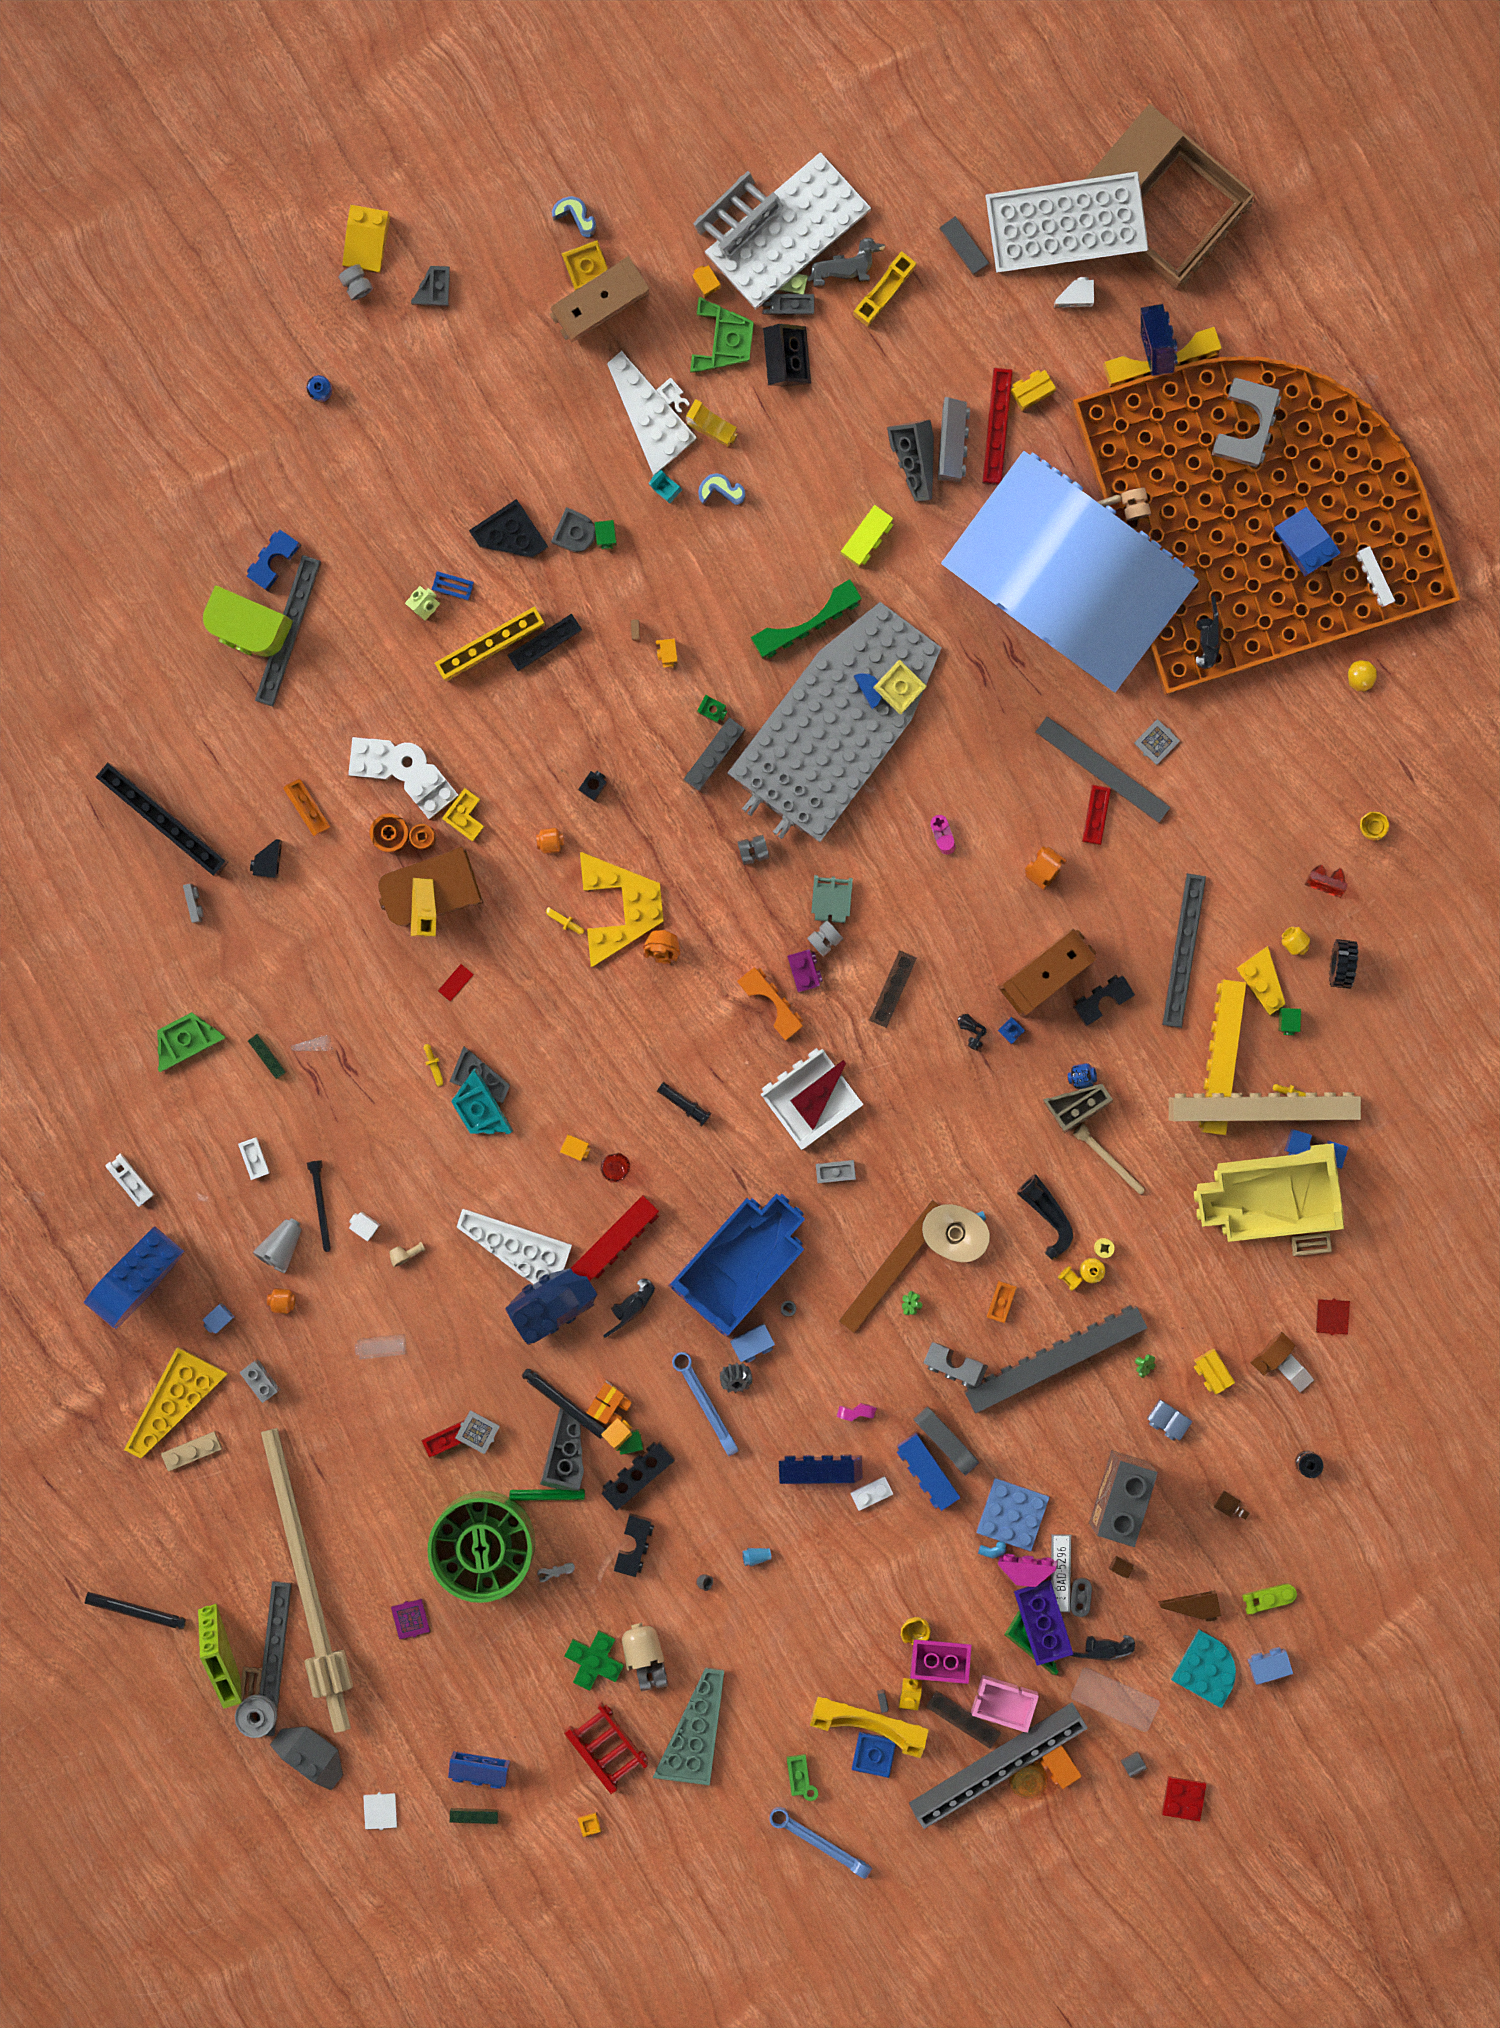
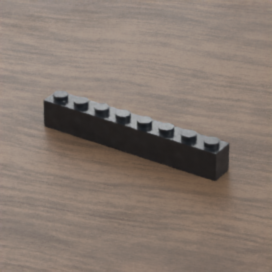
M107 762L97 774L96 778L210 874L217 877L229 863L115 766Z

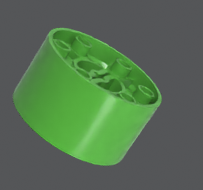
M476 1491L465 1494L454 1500L444 1509L431 1530L427 1549L431 1571L439 1584L447 1592L459 1599L476 1603L498 1600L517 1588L528 1572L535 1552L534 1528L524 1509L517 1502L510 1500L509 1497L492 1491ZM474 1502H482L484 1508L476 1510L473 1504ZM489 1503L498 1505L508 1511L501 1521L487 1516ZM465 1504L470 1519L460 1526L448 1515L456 1508ZM515 1516L519 1524H510L509 1517ZM450 1524L453 1527V1532H444L443 1525ZM488 1530L497 1536L501 1544V1554L493 1562L490 1552L492 1541L489 1538ZM524 1530L528 1550L512 1548L510 1535ZM472 1531L474 1543L472 1545V1553L475 1555L476 1562L468 1558L463 1548L464 1536ZM437 1540L454 1542L456 1555L440 1561L437 1553ZM480 1542L482 1543V1546L485 1547L484 1550L481 1546H479ZM521 1554L524 1557V1561L516 1563L513 1558L514 1555ZM448 1563H456L458 1570L450 1571ZM505 1564L518 1575L511 1582L501 1587L495 1571ZM465 1568L471 1572L478 1573L476 1589L466 1587L455 1581ZM490 1577L493 1580V1585H484L483 1579Z

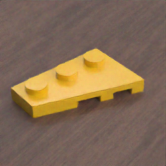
M1266 946L1238 966L1236 970L1268 1015H1271L1285 1005V1000L1269 948Z

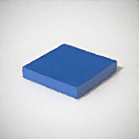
M859 1731L851 1770L889 1778L896 1744L884 1736Z

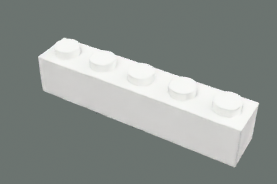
M1370 546L1358 551L1357 559L1363 565L1362 570L1368 576L1367 581L1369 584L1371 583L1374 595H1377L1378 604L1384 607L1395 601Z

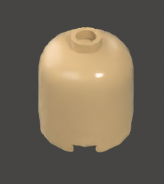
M642 1623L631 1625L632 1629L623 1634L622 1645L627 1670L665 1661L658 1634L653 1627L643 1626Z

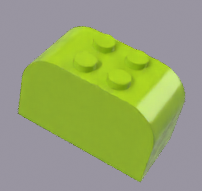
M216 585L203 613V623L206 629L219 638L218 642L233 649L236 646L235 649L249 656L252 653L262 657L276 654L282 648L293 623L292 619L279 612Z

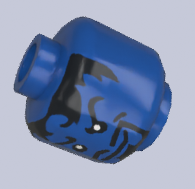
M321 375L313 376L307 382V393L314 401L324 402L332 395V385L326 377Z
M1089 1063L1073 1065L1071 1072L1068 1073L1069 1084H1073L1077 1090L1093 1086L1094 1082H1097L1095 1067H1092Z

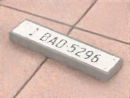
M1051 1534V1558L1054 1561H1058L1056 1571L1051 1574V1583L1060 1612H1070L1071 1534Z

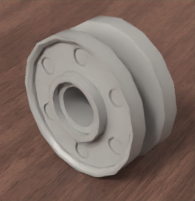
M251 1695L238 1706L235 1713V1724L245 1736L251 1738L262 1737L268 1734L276 1724L278 1717L277 1708L268 1697ZM252 1713H259L261 1719L254 1720Z

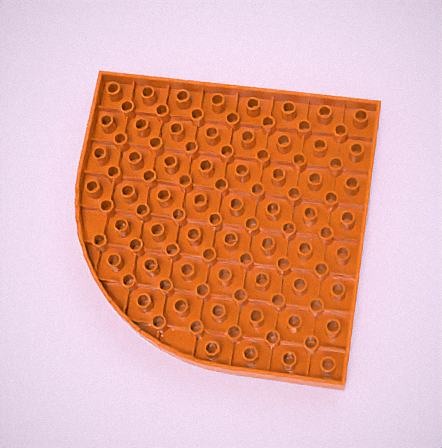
M1259 356L1218 357L1174 367L1072 401L1071 406L1101 500L1115 495L1121 496V493L1129 490L1145 488L1148 498L1145 502L1149 504L1150 516L1127 521L1124 511L1127 506L1123 505L1122 500L1119 503L1110 505L1116 511L1115 516L1138 533L1140 531L1146 533L1151 537L1148 541L1151 542L1153 539L1162 546L1160 548L1161 551L1164 548L1173 555L1171 559H1174V557L1184 563L1182 567L1185 568L1187 566L1195 572L1193 576L1199 580L1149 647L1164 696L1461 600L1426 490L1417 467L1410 458L1409 452L1405 449L1400 438L1390 428L1389 423L1369 403L1367 404L1359 395L1337 383L1331 377L1317 373L1308 367L1288 363L1284 360H1274ZM1234 378L1278 389V396H1281L1279 406L1274 408L1273 414L1276 415L1274 424L1269 426L1268 433H1271L1268 445L1264 444L1263 452L1266 453L1263 463H1259L1257 467L1212 455L1219 433L1238 439H1248L1255 436L1259 430V416L1252 407L1227 399ZM1305 507L1309 509L1341 552L1338 556L1307 576L1303 575L1274 530V527ZM1369 546L1395 600L1384 607L1378 604L1377 595H1374L1373 587L1367 581L1368 576L1362 570L1363 565L1356 556L1358 551ZM1215 596L1221 631V645L1213 668L1201 669L1196 664V657L1200 658L1203 655L1200 646V630L1196 627V621L1209 618L1213 621L1211 597Z

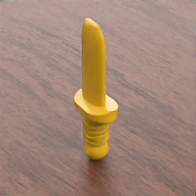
M549 907L546 909V914L564 925L562 929L570 928L579 935L584 933L582 927L571 922L572 917L567 919Z
M425 1044L423 1048L429 1060L425 1064L426 1066L430 1065L437 1086H442L443 1078L437 1064L440 1061L439 1057L435 1058L431 1046Z
M1278 1084L1273 1085L1275 1092L1278 1091V1093L1285 1095L1287 1093H1299V1096H1306L1305 1092L1295 1090L1293 1085H1290L1289 1088L1282 1085L1279 1086Z

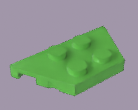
M191 1012L157 1030L158 1071L162 1072L224 1040L226 1037Z

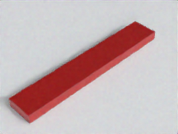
M993 368L982 483L999 485L1002 481L1013 369Z

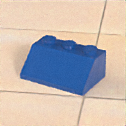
M453 1751L449 1763L448 1778H452L454 1782L462 1783L465 1780L471 1781L473 1785L482 1786L484 1783L490 1784L491 1788L501 1789V1787L506 1786L510 1760Z

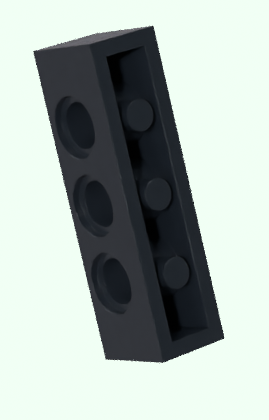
M653 1442L646 1448L648 1452L645 1455L641 1456L639 1454L631 1461L633 1465L630 1468L624 1467L617 1473L618 1478L615 1481L609 1480L603 1486L604 1490L601 1494L616 1511L675 1461L673 1455L661 1442L657 1444ZM649 1457L657 1460V1464L654 1467L647 1465L646 1460ZM640 1470L643 1476L640 1479H634L632 1472ZM624 1482L627 1484L628 1490L621 1492L618 1490L617 1485Z

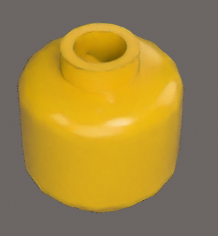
M1290 927L1282 934L1281 943L1291 955H1303L1309 949L1310 938L1300 927Z
M1096 1258L1084 1260L1080 1265L1081 1277L1089 1283L1101 1281L1105 1275L1104 1264Z

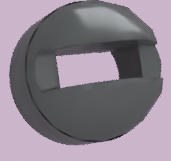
M785 1301L781 1305L780 1311L784 1316L790 1317L795 1314L796 1305L792 1301ZM784 1306L787 1307V1308L790 1309L792 1312L789 1313V1312L786 1311L783 1307H784Z
M702 1574L697 1578L696 1584L700 1589L708 1591L713 1585V1578Z

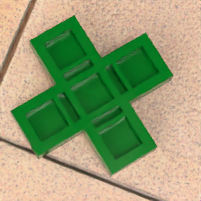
M598 1630L590 1647L572 1639L564 1657L581 1665L573 1683L590 1691L598 1674L616 1682L624 1664L607 1656L616 1638Z

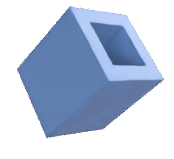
M221 1303L203 1319L205 1322L204 1327L210 1333L214 1332L216 1334L235 1316Z

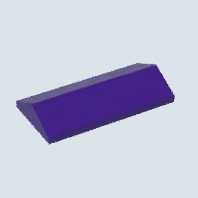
M1051 1580L1041 1582L1036 1587L1027 1586L1015 1590L1014 1594L1036 1665L1074 1655Z

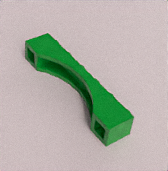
M849 579L833 588L825 607L808 622L785 629L767 627L753 635L751 641L762 659L765 657L770 659L777 654L776 651L783 647L785 650L794 644L793 641L800 638L802 640L809 636V631L816 628L819 630L826 626V621L829 619L836 620L843 616L842 612L848 608L850 611L860 606L859 602L862 598Z

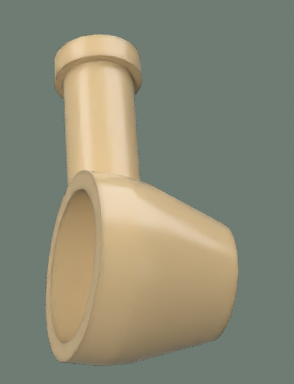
M420 1242L408 1251H405L400 1246L392 1249L389 1253L393 1267H398L414 1255L422 1251L424 1252L423 1244Z

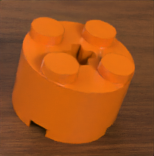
M382 814L370 826V839L374 846L381 851L387 853L398 852L404 849L409 841L410 829L404 819L395 814ZM389 828H391V830L394 832V835H391V838L385 835V832H388Z
M1042 846L1036 854L1037 859L1035 862L1030 861L1025 868V877L1043 891L1046 890L1045 884L1049 887L1061 872V865H1065L1067 862L1065 858L1049 846L1047 848Z

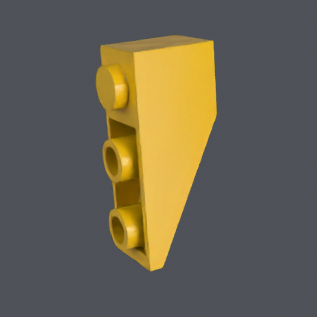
M413 878L411 936H436L433 879Z

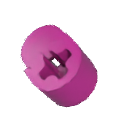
M936 815L931 819L930 823L941 853L951 854L956 849V843L946 817Z
M860 1403L853 1409L839 1406L837 1417L848 1421H853L859 1416L874 1419L877 1408L864 1403Z

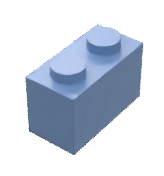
M765 1323L730 1340L740 1362L745 1361V1363L756 1359L755 1355L760 1352L766 1354L772 1351V1346L775 1345Z
M1280 1647L1269 1650L1270 1653L1264 1655L1256 1653L1250 1659H1247L1253 1681L1256 1685L1293 1674L1285 1649Z

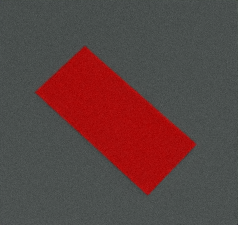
M460 964L439 988L438 992L451 1001L474 974Z

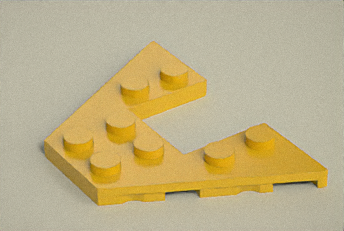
M580 852L584 891L622 887L625 925L587 929L591 967L664 922L660 883Z

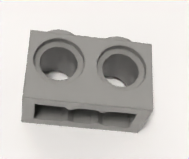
M258 1359L239 1372L262 1403L281 1390Z

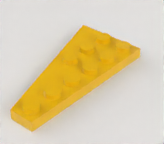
M177 1347L124 1450L141 1459L228 1372Z

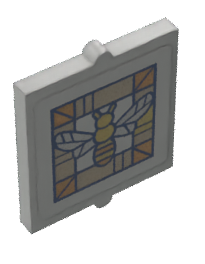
M1157 719L1134 744L1143 752L1144 756L1150 758L1157 765L1180 740L1170 732V728H1166Z
M470 1410L465 1421L461 1423V1428L455 1439L485 1454L490 1443L494 1442V1436L500 1426Z

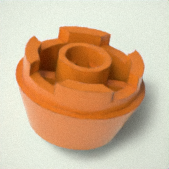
M666 930L651 932L643 945L644 957H653L657 963L671 964V960L677 962L678 956L681 954L678 937Z

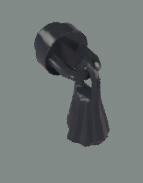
M962 1014L957 1019L960 1029L977 1034L976 1038L970 1037L968 1039L969 1043L967 1046L978 1051L983 1046V1043L979 1040L981 1036L986 1035L987 1029L977 1023L969 1014ZM979 1027V1028H981L982 1030H981L980 1032H978V1031L976 1030V1028Z

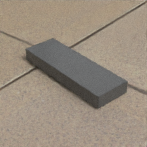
M956 216L939 228L972 275L989 264Z

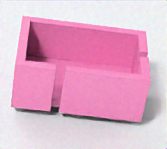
M982 1675L977 1690L978 1695H976L971 1709L972 1716L1028 1733L1039 1698L1038 1692L1024 1687H1020L1019 1690L1017 1685Z

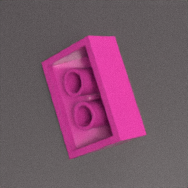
M914 1640L910 1678L969 1684L972 1645Z

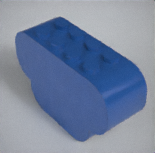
M154 1226L97 1283L85 1299L84 1304L112 1328L117 1329L150 1296L185 1251Z

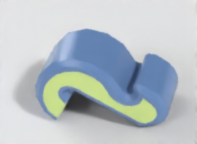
M570 196L557 201L552 209L553 221L571 213L582 236L591 237L595 234L597 229L595 219L592 216L588 219L586 218V206L580 198Z
M719 473L709 475L699 486V500L702 504L706 502L714 490L735 505L745 500V489L743 486L736 483L735 487L732 488L729 479Z

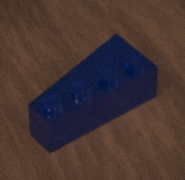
M785 1455L783 1459L779 1460V1484L856 1483L863 1478L862 1455H822V1457L803 1455V1458H796V1455Z

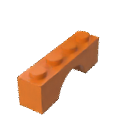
M753 967L737 980V983L748 996L760 994L767 996L773 1001L777 1009V1018L773 1027L786 1041L803 1027L801 1024L803 1019L797 1012L793 1014L789 1010L791 1005L785 997L780 999L776 994L779 990L773 983H767L764 979L767 976L762 969Z

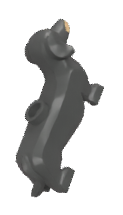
M869 237L864 238L859 243L857 256L845 259L844 255L833 256V260L816 262L812 265V273L807 280H813L814 287L824 286L825 280H822V278H828L829 276L852 279L858 276L859 282L869 281L870 276L867 272L872 266V253L883 251L885 244L875 243L874 239Z

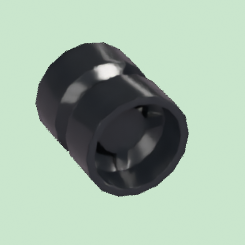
M1302 1451L1295 1459L1296 1469L1307 1478H1316L1323 1471V1461L1313 1451Z

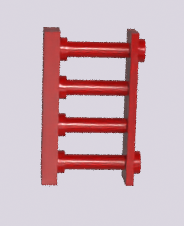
M600 1702L597 1707L600 1711L578 1729H573L572 1726H569L565 1729L564 1735L608 1792L612 1794L617 1790L618 1786L616 1784L618 1780L638 1764H641L644 1769L648 1766V1757L642 1750L639 1751L612 1717L613 1712L607 1704L604 1706ZM606 1718L612 1727L590 1744H585L581 1739L582 1735ZM617 1733L623 1740V1743L602 1759L599 1758L597 1760L593 1755L594 1750ZM629 1748L635 1758L614 1774L611 1773L609 1775L605 1770L606 1765Z

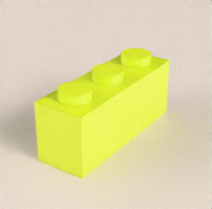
M874 505L840 554L858 567L861 564L865 565L871 557L869 555L870 551L873 548L877 549L881 544L882 540L880 537L884 532L888 534L893 527L891 523L893 518Z

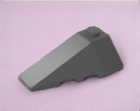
M931 420L915 421L887 427L891 449L893 452L896 451L900 460L898 462L899 467L904 469L907 476L906 482L914 500H931L934 450Z
M561 1408L559 1409L539 1485L559 1490L579 1491L584 1473L580 1423Z

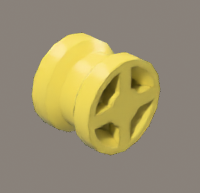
M1101 1238L1095 1242V1253L1102 1258H1108L1114 1253V1244L1109 1239Z

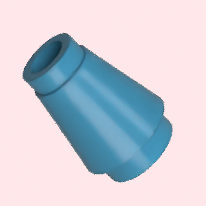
M747 1548V1550L742 1551L744 1565L752 1567L771 1560L770 1548Z

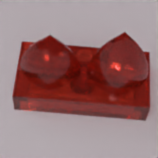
M1323 865L1315 867L1305 882L1306 886L1339 898L1342 897L1348 885L1345 883V875L1342 868L1337 869L1328 877Z

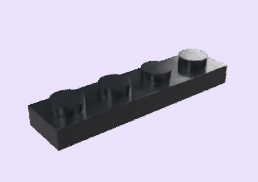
M571 613L507 656L519 672L581 632L582 629Z

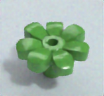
M909 1291L908 1295L903 1296L902 1300L905 1302L902 1304L903 1314L908 1316L910 1314L915 1315L917 1309L920 1310L922 1308V1303L918 1302L920 1299L919 1294Z
M1148 1354L1145 1356V1359L1136 1358L1135 1363L1139 1365L1136 1371L1140 1377L1144 1378L1150 1373V1369L1154 1370L1156 1366L1154 1356Z

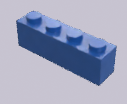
M914 1433L897 1445L899 1449L897 1454L902 1461L907 1460L910 1465L907 1467L913 1477L918 1476L921 1481L918 1483L924 1493L929 1492L932 1497L929 1500L935 1509L939 1507L942 1511L960 1499L959 1494L917 1433Z

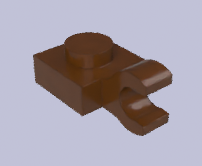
M1224 1490L1214 1505V1508L1229 1517L1235 1513L1246 1520L1250 1514L1238 1506L1240 1503L1239 1499Z

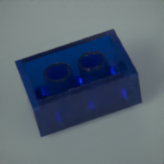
M1163 304L1140 308V335L1151 376L1174 373V364L1178 363L1175 352L1178 350L1177 341L1172 338L1174 336L1173 326L1169 325V312L1165 311Z

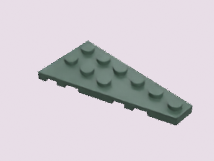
M705 1667L653 1778L710 1785L724 1678L723 1669Z

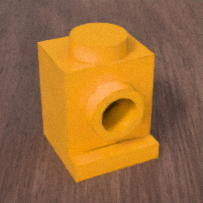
M675 638L656 640V646H660V649H657L658 661L662 660L663 668L674 667V664L678 663Z

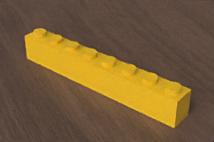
M1223 979L1221 983L1217 984L1216 994L1219 995V999L1214 1004L1216 1021H1212L1211 1032L1214 1033L1213 1040L1209 1042L1211 1059H1207L1206 1070L1209 1071L1208 1078L1204 1080L1203 1089L1206 1090L1205 1097H1212V1093H1224V1097H1231L1246 982ZM1199 1121L1198 1127L1201 1128V1132L1226 1135L1228 1121Z

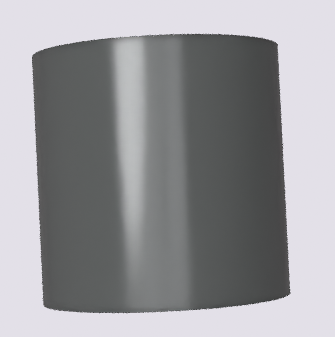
M1138 1751L1121 1760L1130 1778L1147 1769Z

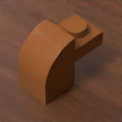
M1281 1332L1250 1363L1265 1376L1271 1370L1274 1371L1290 1355L1296 1345Z

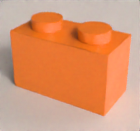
M1062 1745L1042 1756L1040 1760L1045 1770L1050 1769L1053 1775L1050 1777L1056 1786L1060 1785L1062 1789L1082 1777Z

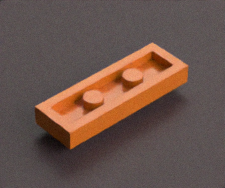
M300 778L283 787L313 836L330 828V825Z

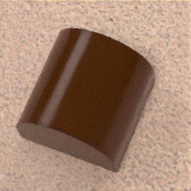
M1115 1556L1109 1566V1570L1123 1578H1129L1134 1565Z

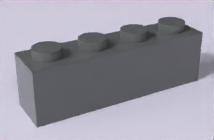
M728 718L683 780L699 792L745 729L731 718Z

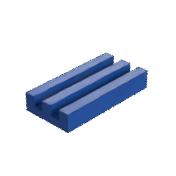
M437 571L431 590L469 601L474 582ZM443 577L446 579L457 581L463 584L469 585V587L466 588L463 586L439 580V578ZM441 584L444 586L455 588L461 591L467 592V594L463 595L456 592H452L446 589L437 587V585Z

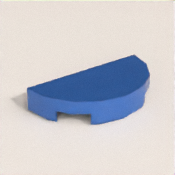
M860 673L854 675L853 677L871 709H874L882 698L873 688L878 683V680L870 674Z

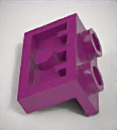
M810 949L787 956L798 992L820 986L819 982L823 980L820 970L816 971L814 966L817 963L814 952L811 953Z

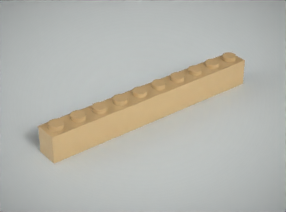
M1307 1092L1306 1096H1299V1093H1287V1096H1280V1093H1268V1096L1261 1097V1093H1250V1097H1243V1093H1231V1097H1224V1093H1212V1097H1205V1093H1193V1097H1186V1094L1177 1093L1175 1097H1169V1121L1361 1120V1096H1354V1092H1343V1096H1336V1092H1324V1096H1317V1093Z

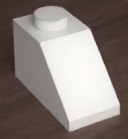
M1080 277L1074 280L1055 300L1054 308L1092 307L1094 304V280H1089L1088 277Z

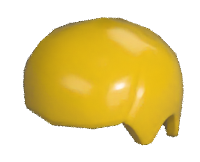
M1356 661L1348 669L1349 685L1356 691H1367L1376 682L1377 671L1375 666L1369 661Z
M1369 812L1360 820V831L1369 840L1382 839L1389 831V821L1380 812Z
M913 1617L909 1618L902 1625L900 1635L905 1644L910 1643L913 1645L914 1640L928 1641L931 1635V1628L925 1619Z

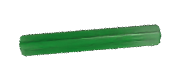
M510 1490L509 1499L512 1501L584 1500L585 1490Z

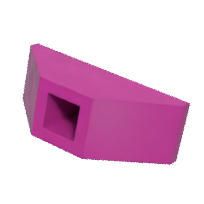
M1004 1554L1000 1556L998 1565L1016 1585L1036 1587L1056 1571L1058 1561H1054L1049 1557L1034 1559L1033 1556H1023L1022 1558L1015 1557L1013 1554Z

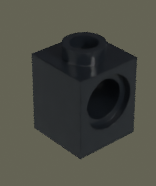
M590 771L578 790L595 802L607 784V781L604 780L606 776L599 771L595 773ZM593 779L599 781V787L596 790H591L588 786L589 782Z

